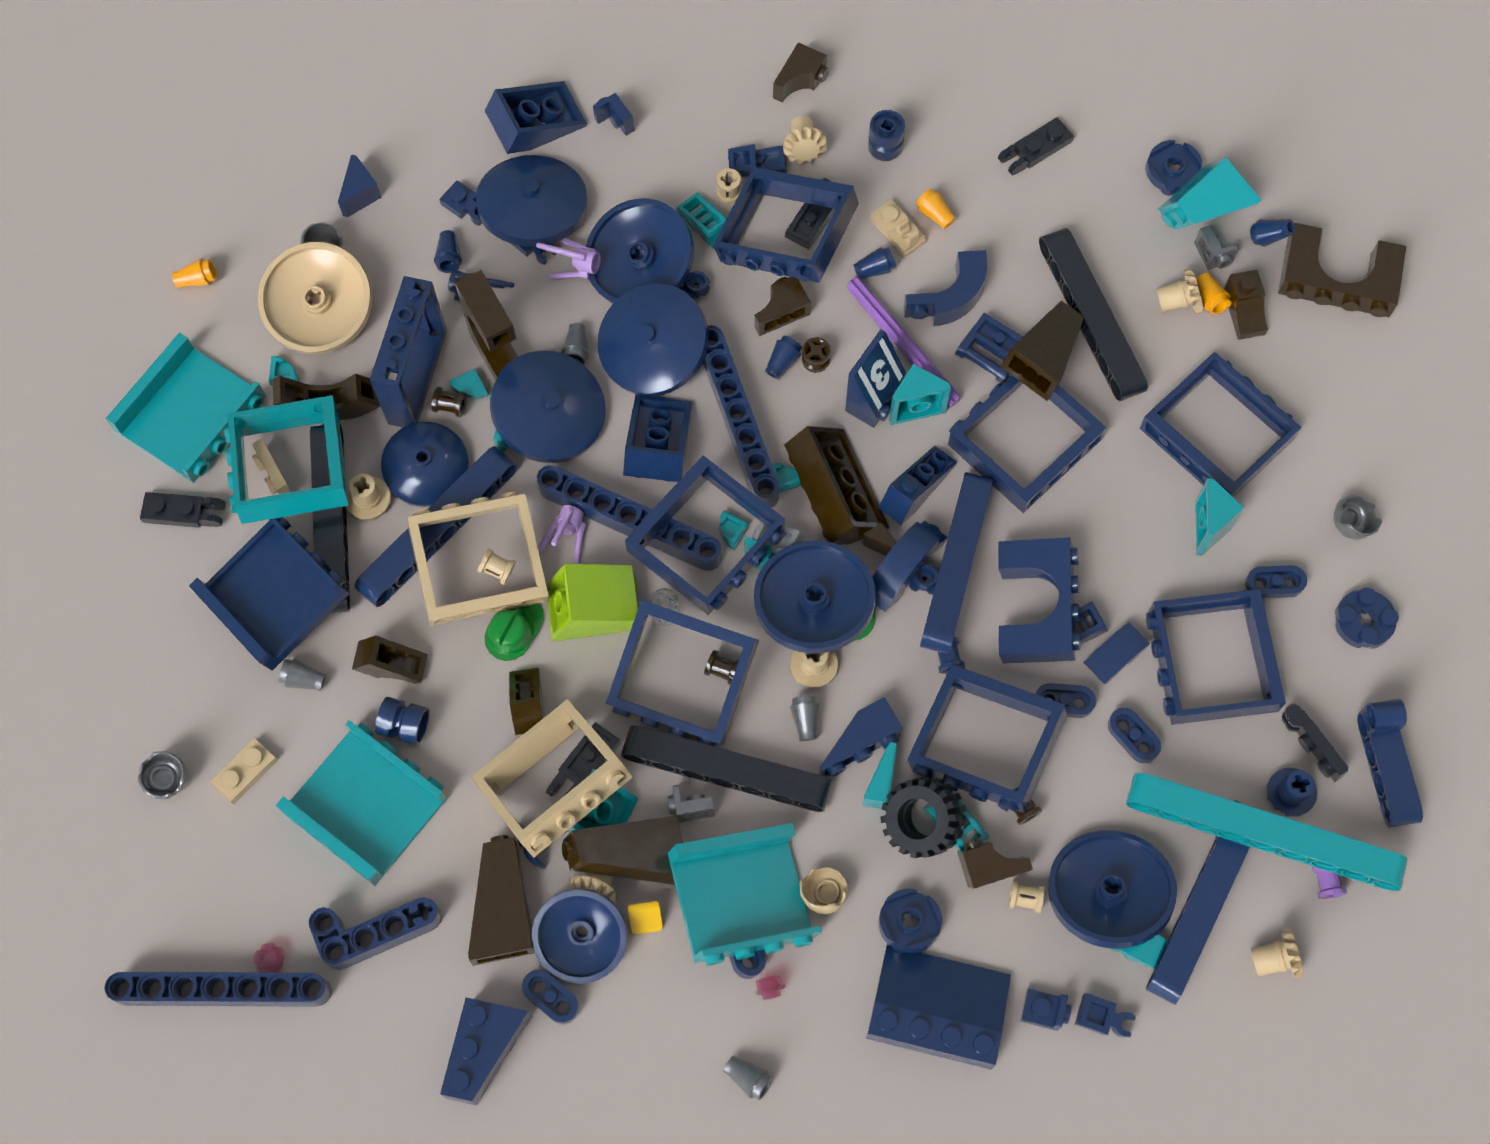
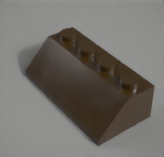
M807 426L784 444L789 460L800 479V485L808 496L811 509L817 516L823 529V535L828 542L838 545H849L862 540L865 532L880 523L884 524L886 529L890 528L883 512L878 509L879 503L844 429Z

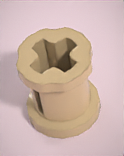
M726 168L721 170L716 177L718 186L717 197L722 203L733 204L741 192L739 187L741 176L735 169Z
M488 548L477 572H485L499 579L500 584L505 585L516 561L513 559L508 561L494 554L493 550Z
M1013 880L1008 908L1014 909L1015 906L1034 909L1035 913L1040 914L1045 886L1039 885L1038 888L1026 886ZM1020 894L1032 896L1033 899L1020 897Z

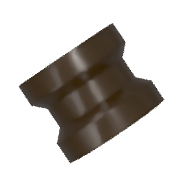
M813 337L804 343L802 348V364L805 369L818 373L824 371L829 366L831 350L828 342L823 338Z

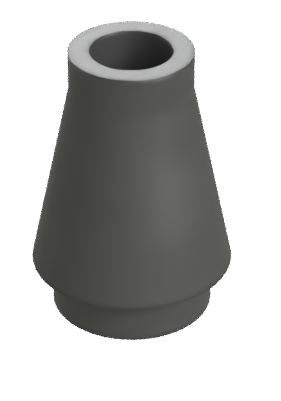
M572 323L569 325L561 353L585 364L589 357L585 334L586 327L581 323Z
M295 658L292 661L285 659L280 670L278 682L285 684V687L321 691L326 674L311 668Z
M816 696L792 698L790 709L799 734V741L818 739L817 727L820 703H817Z
M735 1056L728 1060L723 1070L750 1099L755 1097L761 1100L773 1082V1077L768 1075V1070L740 1060Z

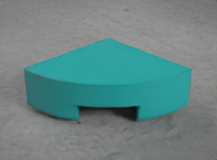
M271 356L269 374L271 386H273V379L279 375L299 381L296 370L282 357Z
M475 369L449 381L453 390L458 394L460 391L466 392L468 397H473L474 399L488 396Z
M772 463L779 482V493L801 486L798 474L794 469L781 463Z
M723 510L720 516V533L724 542L731 549L735 550L749 528V523Z

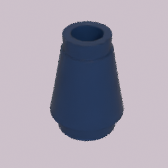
M1259 219L1250 228V236L1253 243L1262 247L1291 236L1295 232V225L1291 219Z
M450 230L442 231L439 234L434 263L438 270L444 273H452L454 270H458L462 263L456 234Z
M879 247L853 264L857 277L862 279L891 273V270L896 268V263L889 247L884 249Z
M783 335L781 340L776 341L765 372L774 379L779 380L801 356L800 350L802 346L794 339Z

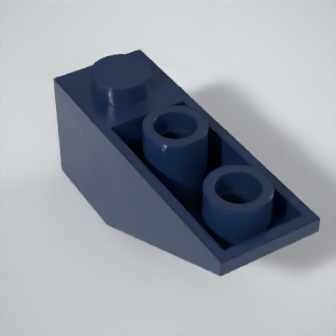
M933 446L889 485L878 509L902 525L921 507L956 466L957 462L944 451Z
M885 697L856 713L820 766L819 775H829L830 778L835 777L846 770V765L854 761L862 763L873 755L872 752L880 747L886 749L890 742L897 744L900 741L899 737H901L903 727Z

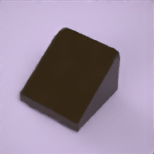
M882 523L865 532L862 539V544L865 547L885 556L897 543Z

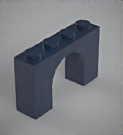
M1070 537L998 541V569L1002 579L1040 578L1053 584L1059 591L1056 608L1051 615L1041 622L999 626V656L1003 664L1075 661V651L1081 648L1080 633L1075 632V622H1080L1079 604H1074V594L1080 591L1079 576L1074 575V565H1079L1078 547L1073 548Z

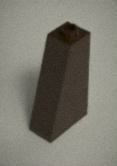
M1061 300L1011 348L1001 368L1048 401L1062 380L1084 316Z
M675 815L572 830L563 839L562 855L564 860L568 861L569 870L675 885L667 853L675 844L684 842L678 818Z
M508 835L495 836L490 839L491 842L483 843L468 958L473 966L535 954L532 945V930L518 844L514 837L509 838Z

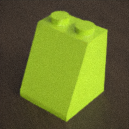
M564 564L546 584L549 595L547 605L552 641H564L631 630L640 605L637 603V578L633 576L632 565Z

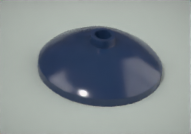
M417 422L397 431L387 442L381 458V471L389 490L401 501L420 507L431 506L469 468L468 454L459 436L448 427L434 422ZM424 454L428 456V459L425 462H419L418 457Z
M569 889L552 896L540 908L532 927V945L541 965L553 976L570 983H590L607 976L621 961L627 945V926L619 908L605 895L590 889ZM585 926L588 933L584 935L579 934L577 927Z

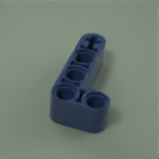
M1400 698L1368 703L1358 713L1357 722L1384 821L1389 828L1421 823L1423 820L1422 806L1400 732L1407 722L1405 705Z
M423 897L345 930L340 917L330 908L322 907L316 909L310 915L309 928L322 960L331 968L342 970L433 931L440 925L442 913L433 900ZM428 909L430 911L428 913L429 919L424 921L422 910ZM408 915H411V917L413 918L412 921L415 924V926L412 927L411 922L407 918ZM328 917L333 918L331 928L327 931H320L319 925L321 921ZM394 921H403L404 925L401 932L398 934L389 933V927ZM367 933H372L374 936L372 944L368 947H360L361 937ZM337 946H343L344 953L342 957L338 960H331L330 953L332 949Z

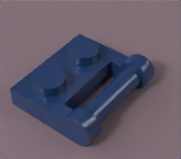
M983 313L960 343L955 355L962 359L964 357L996 376L995 380L1004 384L1010 374L1001 368L1000 365L971 348V346L976 343L1004 361L1011 348L1023 336Z

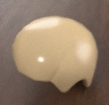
M831 867L811 869L804 880L801 879L799 883L802 900L810 910L819 914L836 912L843 906L849 895L847 879L839 870Z

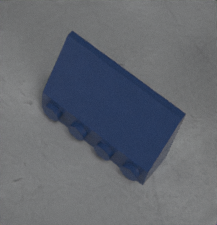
M886 945L866 1039L992 1070L996 1065L1002 1036L1011 974L920 952L897 953L890 945Z

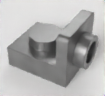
M1211 225L1200 228L1194 241L1207 270L1216 267L1219 269L1228 267L1234 262L1239 251L1237 244L1222 248L1221 239L1214 233Z
M672 786L673 795L667 796L670 814H677L679 823L714 817L712 797L705 798V795L699 794L687 798V801L681 802L679 786Z

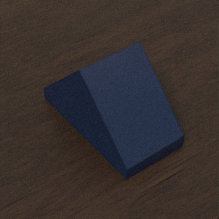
M356 155L350 156L338 199L340 210L345 217L353 215L381 198L376 181Z

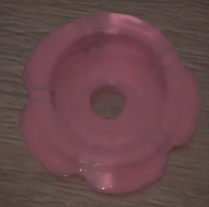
M266 943L261 946L260 950L255 952L253 962L257 965L256 968L260 973H276L283 967L285 953L281 947H276L273 943ZM271 956L272 960L268 962L266 958Z
M780 975L765 977L755 981L757 986L755 994H762L763 1000L781 996L780 990L784 989L786 985L782 984Z

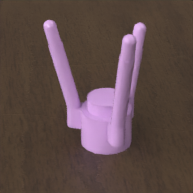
M564 238L559 242L579 251L574 252L543 243L536 244L537 248L572 257V265L578 270L551 273L549 275L551 279L574 277L589 279L590 273L596 274L600 267L601 256L596 249L585 247L568 238Z
M570 505L562 507L560 514L556 515L552 526L538 546L539 556L553 535L554 538L551 544L556 546L562 534L572 536L576 532L573 564H580L582 539L586 524L582 522L584 513L580 509Z

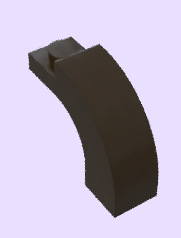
M356 373L339 383L330 385H310L280 375L273 379V405L333 395L339 420L356 418L380 407L370 378Z

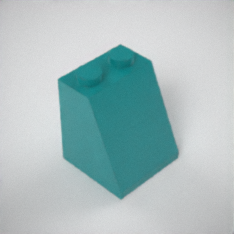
M1225 157L1205 165L1160 206L1158 210L1162 214L1161 218L1164 223L1170 228L1177 230L1256 205L1262 200Z

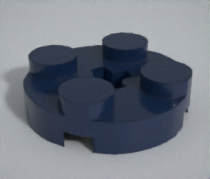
M1167 140L1157 144L1151 150L1145 165V171L1148 179L1155 187L1160 189L1163 194L1171 196L1201 170L1202 159L1198 151L1190 144L1184 142V145L1176 144L1175 140ZM1169 163L1173 165L1178 164L1180 166L1178 171L1169 169Z
M1368 587L1347 594L1335 610L1336 631L1346 643L1356 648H1361L1362 646L1373 649L1382 646L1394 634L1399 620L1398 613L1391 602L1382 594ZM1360 613L1368 614L1373 624H1361L1360 619L1362 617Z
M902 889L892 893L884 902L880 910L878 926L883 939L897 953H918L931 947L938 939L942 925V913L936 901L929 895L925 896L917 893V890ZM906 914H909L911 918L917 917L918 921L915 923V927L910 928L902 923L905 920Z

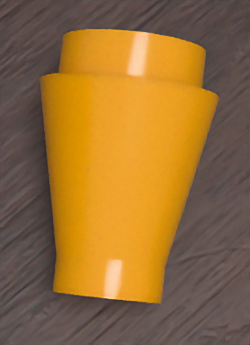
M930 188L916 201V205L919 207L918 211L939 224L944 230L956 219L939 191L935 192Z
M200 258L184 268L172 272V278L177 288L211 285L213 281L217 280V272L211 259L204 260Z
M1203 273L1196 278L1206 311L1212 315H1218L1230 307V294L1212 278L1210 273Z

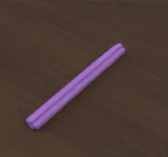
M859 277L850 280L847 289L878 326L886 332L887 336L912 365L915 364L948 382ZM951 384L947 407H952L960 401V394Z

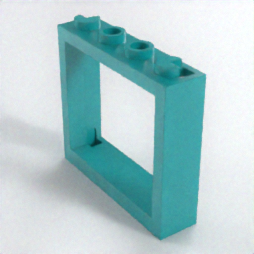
M333 395L227 413L228 427L224 429L226 442L230 443V448L226 449L225 453L227 463L232 468V472H227L229 487L233 490L234 494L229 496L232 513L238 514L241 524L349 505L339 414ZM324 423L331 485L249 500L244 436Z

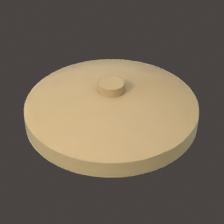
M308 242L287 249L270 263L260 281L257 297L258 309L266 329L285 347L303 354H326L346 346L362 331L368 321L372 308V289L365 270L349 252L329 243Z

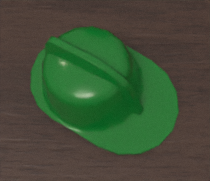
M540 604L495 613L484 636L485 646L492 656L499 660L511 661L524 655L544 620Z

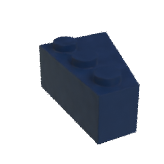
M466 997L440 1095L446 1099L477 1106L499 1071V1067L509 1051L511 1052L516 1044L515 1042L522 1030L531 1020V1014L525 1010Z

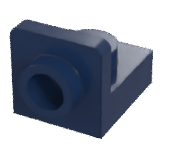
M616 93L609 97L601 98L593 105L594 118L598 124L609 118L616 129L620 128L625 136L635 131L633 116Z
M1027 989L1020 1022L1058 1031L1062 1028L1063 1023L1068 1024L1072 1005L1067 1004L1068 995L1061 994L1056 996Z

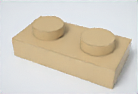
M263 439L252 443L257 453L252 458L259 471L265 469L269 477L264 480L272 495L277 492L279 494L291 492Z
M253 738L210 783L234 805L278 760L260 742Z

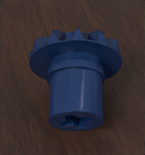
M1284 768L1277 771L1266 786L1268 792L1267 800H1270L1274 810L1280 811L1286 817H1299L1313 808L1317 799V788L1312 776L1306 771L1296 768Z

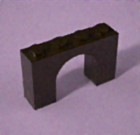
M1294 223L1295 232L1287 238L1278 294L1285 295L1290 299H1304L1313 301L1318 305H1332L1342 307L1346 311H1360L1370 313L1375 317L1390 318L1398 305L1407 246L1378 240L1370 254L1367 278L1356 283H1342L1329 277L1320 266L1318 252L1323 228Z
M480 270L476 273L466 274L459 281L455 282L470 337L496 381L504 367L518 357L510 343L516 340V334L511 320L484 273Z

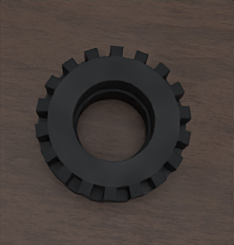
M923 777L907 780L905 783L895 786L896 790L890 791L886 796L889 802L883 803L881 810L886 811V815L880 816L881 823H886L887 826L886 829H883L884 835H890L892 838L889 841L892 847L899 846L898 852L903 855L910 853L912 858H927L953 848L957 844L955 840L961 838L964 833L960 828L966 825L967 818H962V813L966 812L965 805H959L958 801L962 797L959 793H952L954 789L952 785L942 784L943 780L938 778ZM919 799L927 801L933 807L936 814V826L929 836L920 833L912 822V808Z

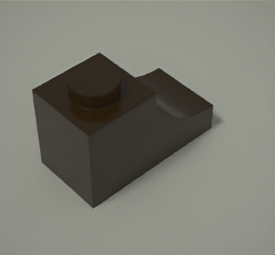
M798 42L773 83V99L783 103L795 91L801 89H811L814 91L818 83H823L828 75L829 67H826L827 55Z
M1258 270L1230 274L1224 289L1230 294L1229 300L1231 305L1228 309L1238 340L1266 335L1268 328L1264 314L1265 291Z
M782 277L770 285L771 300L764 309L755 314V329L758 335L762 336L810 315L811 301L799 279Z
M375 635L358 641L352 670L375 678H392L418 684L422 682L428 654Z
M539 668L509 672V705L515 735L526 733L545 717Z
M981 838L963 843L965 849L957 851L967 886L972 889L1033 870L1030 858L1023 856L1018 858L1004 857L994 850L992 843H983Z

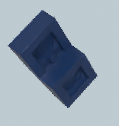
M754 144L728 149L729 168L735 169L741 177H749L753 167L787 173V160L783 145L759 150L756 149Z
M1128 622L1083 663L1106 685L1127 664L1129 665L1150 643Z

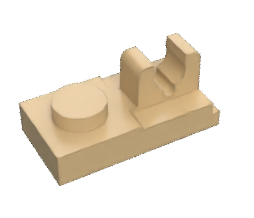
M892 199L870 214V221L904 258L926 243L925 235Z

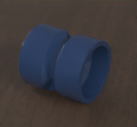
M881 110L871 118L868 150L877 160L891 161L902 152L905 120L896 111Z
M387 696L379 708L375 732L378 735L393 739L399 735L400 741L419 745L428 726L430 710L428 707L414 703L406 706L405 701Z

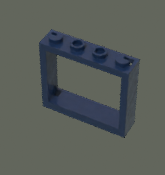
M753 167L713 243L720 262L730 266L747 267L753 271L761 270L771 272L777 276L785 275L801 281L820 283L859 205L854 186ZM763 195L836 209L811 260L737 245Z
M408 276L403 277L370 377L371 384L388 425L403 428L419 421L445 340L447 328L432 281ZM438 332L439 334L438 337L430 335V333ZM390 372L397 373L396 380L388 379Z
M1214 352L1144 417L1139 429L1203 486L1207 478L1214 479L1234 498L1296 438L1302 427L1292 419V415L1281 410L1269 395L1263 394L1258 390L1251 379L1247 376H1242L1236 371L1229 360L1225 361ZM1209 375L1281 437L1235 482L1163 419Z
M1010 374L1009 380L1005 384L999 383L992 389L989 394L990 397L984 403L981 401L976 403L970 410V415L964 421L960 419L950 428L948 445L981 476L992 478V486L1024 514L1103 439L1107 427L1058 385L1049 400L1080 426L1085 433L1024 489L966 436L1023 384Z
M703 455L625 539L626 550L705 614L709 615L714 609L719 610L728 599L727 594L733 587L737 589L744 583L748 576L746 573L753 565L757 567L762 563L767 555L766 550L772 544L777 545L786 534L784 531L785 518ZM706 480L769 528L708 597L704 596L645 549Z
M1260 589L1153 602L1148 613H1146V625L1148 630L1153 632L1154 640L1151 642L1153 657L1158 658L1160 669L1157 670V679L1159 686L1164 687L1166 698H1163V709L1165 715L1170 716L1171 725L1279 712L1286 704ZM1244 609L1264 700L1182 710L1163 618Z
M641 600L605 704L613 706L612 712L625 717H629L630 713L642 716L640 722L658 727V724L662 723L670 726L668 732L686 737L687 733L699 736L697 742L711 746H715L716 743L724 744L759 640ZM648 615L743 647L715 731L620 698Z
M951 664L907 761L913 771L912 773L920 775L921 778L943 780L942 784H950L954 787L952 791H958L959 788L969 792V795L978 801L986 802V800L998 803V807L1005 811L1009 809L1025 814L1067 719L1065 704ZM956 688L1048 721L1017 792L925 757Z

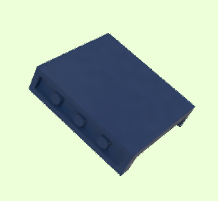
M284 517L269 519L207 583L196 578L189 585L260 664L271 671L350 594L342 586L345 580L335 570L331 569L328 572L324 567L327 563L326 560L315 550L310 553L306 549L309 543L298 532L292 534L288 530L292 525Z

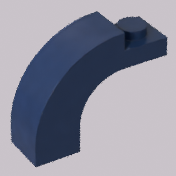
M986 250L958 252L955 264L957 280L950 288L938 293L905 294L904 318L924 319L932 316L933 326H941L965 316L976 305L982 294L987 273Z
M925 520L922 523L917 521L898 540L873 574L875 605L884 612L898 602L918 569L944 545L948 537L937 526Z

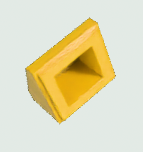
M659 902L639 903L627 907L633 934L650 933L663 929Z

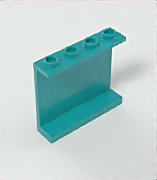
M179 332L105 419L115 432L194 483L208 471L210 463L217 455L222 454L228 445L224 434V429L228 427L227 413L260 408L266 395L259 383L255 381L250 385L194 349L189 338Z
M348 720L345 724L349 729L348 734L290 801L283 796L275 806L372 885L376 886L445 803L447 798L442 792L444 786L431 776L425 779L418 773L421 769L408 758L403 762L395 756L398 751L388 742L383 740L379 743L373 739L374 732L360 722L357 726Z
M793 823L675 844L667 853L695 964L706 962V966H712L724 962V958L736 956V960L746 959L754 956V951L764 949L766 954L775 953L783 950L784 945L793 943L795 948L804 947L814 943L813 939L822 932L821 926L811 927L805 903L800 896L799 880L788 843L796 835Z

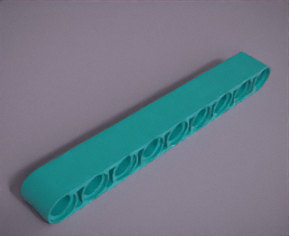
M1135 773L1133 775L1126 805L1134 810L1389 891H1401L1408 861L1404 855L1145 773Z

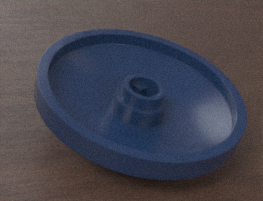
M540 155L518 156L497 164L481 179L476 192L477 212L484 227L491 234L505 242L529 247L536 246L537 243L548 245L566 238L580 226L587 211V190L580 175L572 167L560 160Z
M648 198L628 200L607 211L593 227L586 247L596 249L601 256L600 267L596 274L590 273L589 280L596 291L612 304L629 290L646 284H667L680 289L690 273L694 259V241L685 220L669 205Z
M660 283L638 286L619 297L606 312L598 333L599 359L607 375L626 391L650 397L665 395L685 385L697 373L708 350L709 329L702 309L683 290L672 285Z
M534 351L515 358L500 372L490 396L491 418L500 437L515 452L537 462L561 463L578 457L594 443L602 430L605 420L604 395L594 375L576 359L559 352Z
M827 541L799 542L778 551L762 567L754 587L755 610L763 629L779 644L803 653H826L848 645L866 629L875 608V584L866 564L849 549Z
M1102 830L1075 838L1058 853L1050 870L1048 894L1056 917L1073 935L1095 946L1123 949L1146 943L1166 927L1175 908L1177 884L1169 862L1152 844L1130 833Z

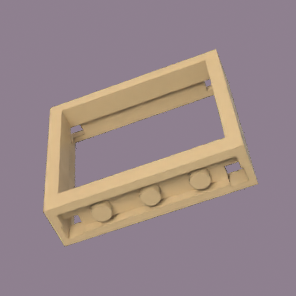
M508 492L502 494L500 499L489 501L487 497L472 500L470 505L459 506V503H452L443 506L442 510L430 512L429 509H422L413 512L412 516L407 517L430 626L547 602L549 595L525 494L518 495L517 492ZM518 508L536 587L436 607L419 527Z
M567 699L478 770L471 778L520 843L534 858L629 781L632 775ZM580 728L607 762L523 829L497 794Z

